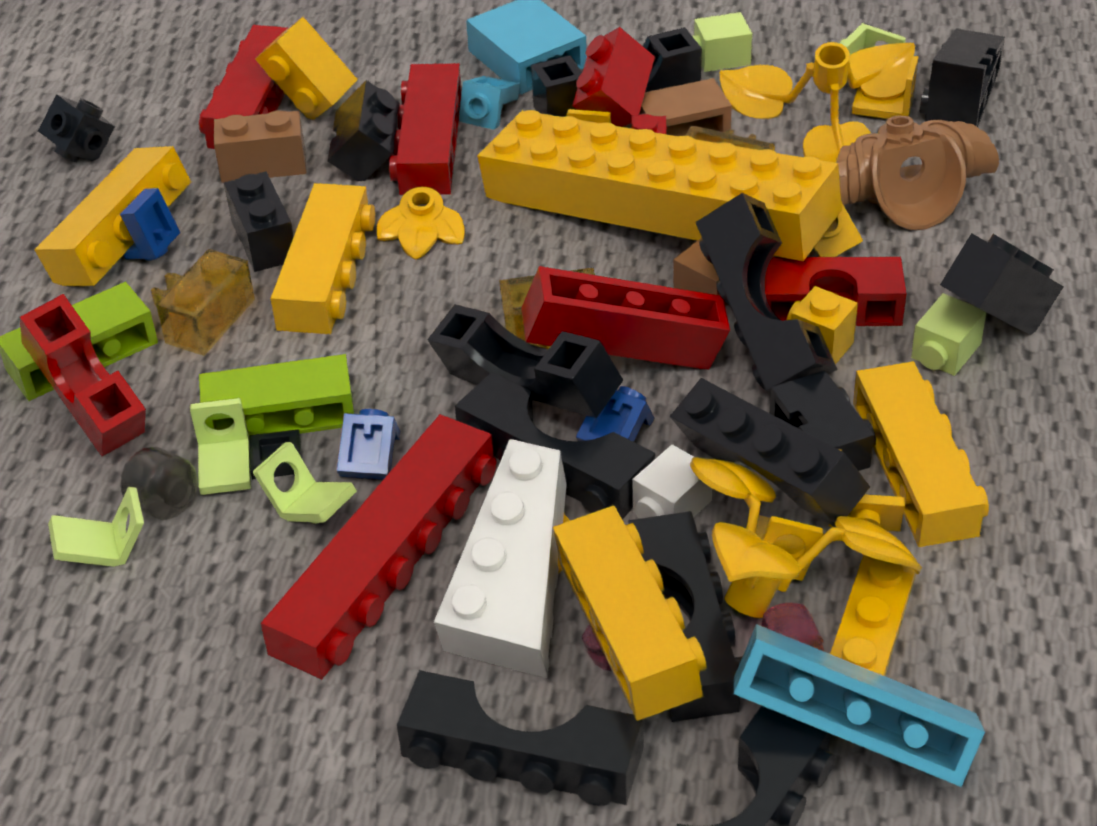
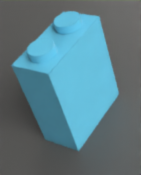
M515 0L466 20L469 51L501 79L520 83L519 94L533 90L531 65L571 56L580 69L584 68L587 58L586 35L541 0Z

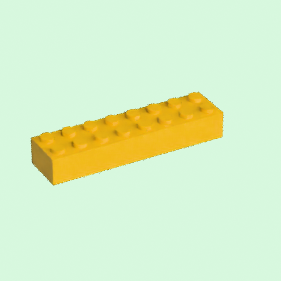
M522 110L477 155L485 194L488 198L503 203L697 241L702 237L695 222L739 194L744 193L764 202L782 242V245L773 256L799 261L806 259L842 210L838 163L822 161L811 156L798 157L780 154L769 149L756 150L738 147L727 142L714 143L696 140L690 136L655 133L649 129L637 130L615 126L612 123L577 120L571 116L559 117L541 114L535 110Z

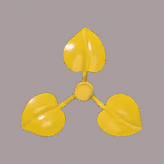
M828 42L817 48L814 63H807L806 72L794 89L792 80L786 71L772 65H753L736 70H720V86L732 105V109L752 118L771 119L781 115L783 103H793L810 78L813 77V81L818 89L830 94L831 126L820 125L812 128L804 138L803 154L804 157L811 156L822 161L836 163L842 146L851 145L852 142L855 143L859 136L871 134L870 130L863 123L857 121L839 124V90L848 82L851 89L860 87L861 92L870 99L890 100L905 93L906 77L912 56H914L915 44L894 43L859 50L850 55L844 45Z
M693 457L689 465L692 471L703 483L722 494L744 499L749 508L746 528L730 523L718 522L712 529V539L716 553L728 581L731 582L724 599L732 608L742 614L754 618L764 617L776 591L786 592L791 581L797 578L799 573L834 541H844L851 549L871 558L910 567L917 575L922 569L909 549L893 534L874 523L849 516H838L835 521L836 527L830 528L796 561L784 549L761 540L756 535L761 508L760 501L773 503L776 497L774 489L763 477L751 469L725 460Z

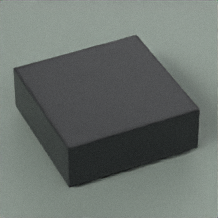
M299 429L249 435L252 480L256 479L253 471L285 442H292L302 458ZM286 462L280 463L274 472V477L295 475L291 465Z

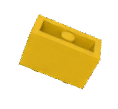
M303 16L281 33L255 58L268 76L291 99L294 105L306 118L312 120L332 107L358 80Z

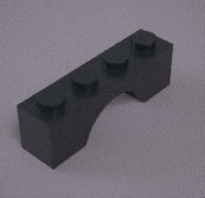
M685 27L647 36L643 47L654 55L655 59L645 92L701 81L702 48ZM571 56L531 65L533 107L541 114L565 117L567 116L568 109L577 110L572 105L578 88L576 82L583 71L577 66Z
M741 193L695 222L702 237L699 241L700 249L716 270L719 280L716 282L717 289L723 300L732 308L737 320L734 323L735 332L739 340L748 347L755 363L752 365V372L758 384L764 390L771 392V387L823 370L828 375L836 371L837 367L818 326L798 319L782 321L774 314L768 304L765 293L766 271L773 255L782 245V242L765 203Z
M454 304L427 339L449 373L455 377L479 384L491 372H494L532 392V400L593 418L599 416L624 381L599 340L562 331L549 349L540 348L526 343L512 334L490 313Z
M491 372L455 405L457 421L492 434L493 457L500 461L510 439L560 450L567 484L566 495L581 502L590 513L615 505L623 519L633 509L632 479L655 460V452L615 432L587 441H565L543 433L533 424L532 392L494 372Z
M703 378L699 379L669 416L695 447L714 459L733 463L739 461L747 465L781 489L800 508L836 527L835 521L837 517L848 516L870 488L869 484L844 452Z
M692 511L628 520V524L633 523L641 538L644 554H642L644 561L653 559L658 567L664 586V591H662L664 598L674 597L679 608L690 620L687 627L683 630L686 639L693 636L696 637L706 660L707 670L699 672L703 697L669 709L671 721L677 722L739 712L740 696L734 694V676L742 656L734 657L732 651L736 639L731 614H722L719 604L723 603V591L719 573L717 571L709 572L707 566L711 562L707 533L705 531L697 532Z
M419 670L397 723L401 756L409 758L417 766L433 769L443 765L462 769L469 776L482 781H490L495 777L521 782L528 790L536 793H549L552 790L578 795L583 801L596 806H605L610 802L627 805L644 749L643 719L637 721L634 714L585 705L575 717L555 728L533 732L515 730L497 723L484 712L476 697L474 681Z
M761 706L740 735L738 751V770L749 781L754 790L755 797L749 806L736 817L723 823L709 826H796L806 805V797L803 795L811 783L818 787L822 786L832 769L835 755L829 752L831 734ZM677 824L676 826H692V825Z

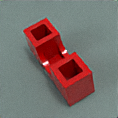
M772 257L765 276L766 298L774 314L782 321L787 320L792 305L796 301H802L816 286L858 303L855 326H903L907 293L901 257H806L804 261Z
M64 294L19 317L23 346L101 456L110 453L145 433L146 408L118 370L109 374L103 367L93 349L91 331Z

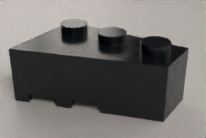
M957 28L954 30L932 61L929 88H924L919 109L920 113L926 114L925 122L929 120L960 121L979 127L1000 70L1005 36Z
M973 233L967 239L940 284L977 308L1030 335L1038 329L1064 287L1049 278L1054 269L995 234H992L987 242Z

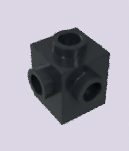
M56 94L38 132L56 145L54 151L58 155L73 162H77L80 157L93 162L99 159L115 126L101 116L104 110L94 103L80 98L79 102Z

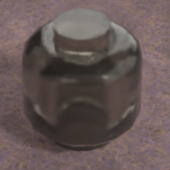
M146 447L136 452L125 464L121 474L120 488L122 497H124L128 487L137 488L141 511L157 519L168 520L177 517L192 504L197 492L198 479L196 469L187 459L159 447Z

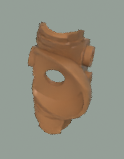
M894 116L887 119L886 124L880 126L878 134L872 133L859 136L855 143L852 142L851 145L842 146L836 163L839 164L841 201L843 205L848 203L850 205L855 202L860 203L868 200L873 204H878L895 225L908 230H926L942 223L953 213L963 195L966 178L980 176L983 173H996L999 165V155L987 133L973 124L960 121L929 120L919 125L914 123L911 117ZM910 157H920L922 165L901 167L903 162Z

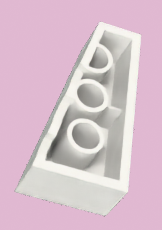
M512 439L509 440L434 620L443 651L547 678L550 638H552L554 621V593L558 580V551L553 526L563 523L567 486L560 450Z

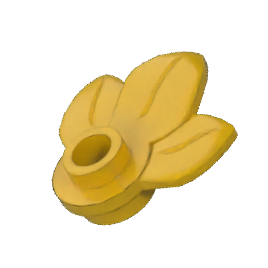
M416 187L407 191L402 196L400 204L386 211L380 217L377 224V239L379 241L399 239L404 252L413 259L423 257L437 239L443 243L458 245L462 244L465 238V227L460 214L444 206L441 195L429 187Z

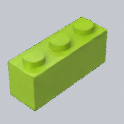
M126 281L72 305L91 331V343L103 367L158 343L151 311ZM20 328L1 335L0 354L5 370L26 399L31 401L53 391L54 388L23 346Z
M346 354L199 374L200 403L240 398L248 435L298 429L300 434L342 428L344 413L354 414ZM222 413L210 415L205 420V424L215 430L227 429L234 423V420L229 415Z

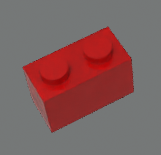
M618 27L604 36L599 35L595 37L586 49V62L583 72L576 82L578 88L572 106L577 110L609 112L612 124L625 127L632 122V116L639 115L655 56L621 27Z

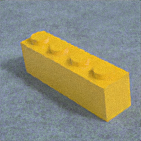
M174 146L134 148L34 249L53 283L62 286H95L134 243L120 213L144 189L158 188L169 207L189 186L191 180Z
M314 183L270 298L276 331L331 334L335 320L344 318L346 311L345 291L346 289L354 288L356 281L355 261L356 259L363 260L366 250L365 232L373 231L375 225V207L368 204L366 186Z
M914 361L856 371L853 405L860 417L867 419L874 429L876 445L873 449L894 495L905 498L904 517L918 547L979 537L983 517H986L989 512L988 498L984 488L981 485L976 486L970 474V465L966 452L963 449H958L952 438L951 424L947 415L940 414L935 404L934 391L930 381L923 380Z
M615 505L553 526L560 565L636 720L639 721L703 697L699 672L707 670L703 651L696 637L693 636L686 639L682 631L685 629V624L680 608L674 597L664 598L662 594L664 586L660 572L653 559L644 561L642 557L644 549L635 525L633 523L625 525Z

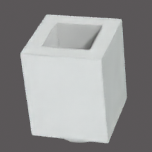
M672 444L632 479L633 512L638 519L692 511L694 518L712 501V488L703 483L689 465L694 456Z

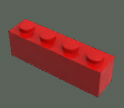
M252 25L245 40H241L235 58L227 65L225 76L221 83L214 88L211 101L207 108L203 109L200 113L199 129L202 134H205L207 148L215 149L214 119L226 118L231 115L250 116L268 114L277 111L285 93L268 76L255 58L288 27Z
M460 63L410 64L408 81H401L402 105H399L398 129H396L394 143L395 155H391L389 161L391 181H398L399 195H404L407 191L416 187H429L436 190L440 195H451L462 94Z
M543 266L538 267L521 307L526 343L551 346L563 331L601 341L608 355L706 370L710 369L730 332L725 304L721 295Z

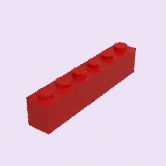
M439 414L262 620L261 628L267 654L321 680L334 664L340 666L345 663L351 654L355 638L365 626L372 627L378 622L384 609V602L395 589L402 590L407 586L412 577L414 565L424 553L431 554L435 551L440 543L443 529L452 518L458 520L464 515L472 493L479 485L486 486L493 478L497 461L493 457L492 434Z

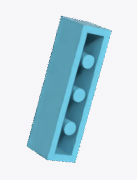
M757 624L734 676V694L960 787H962L985 734L977 714Z

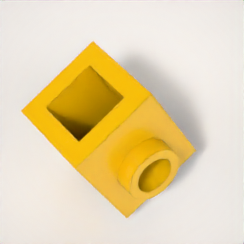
M814 286L802 301H796L792 305L787 320L798 319L818 326L836 365L854 343L858 303Z

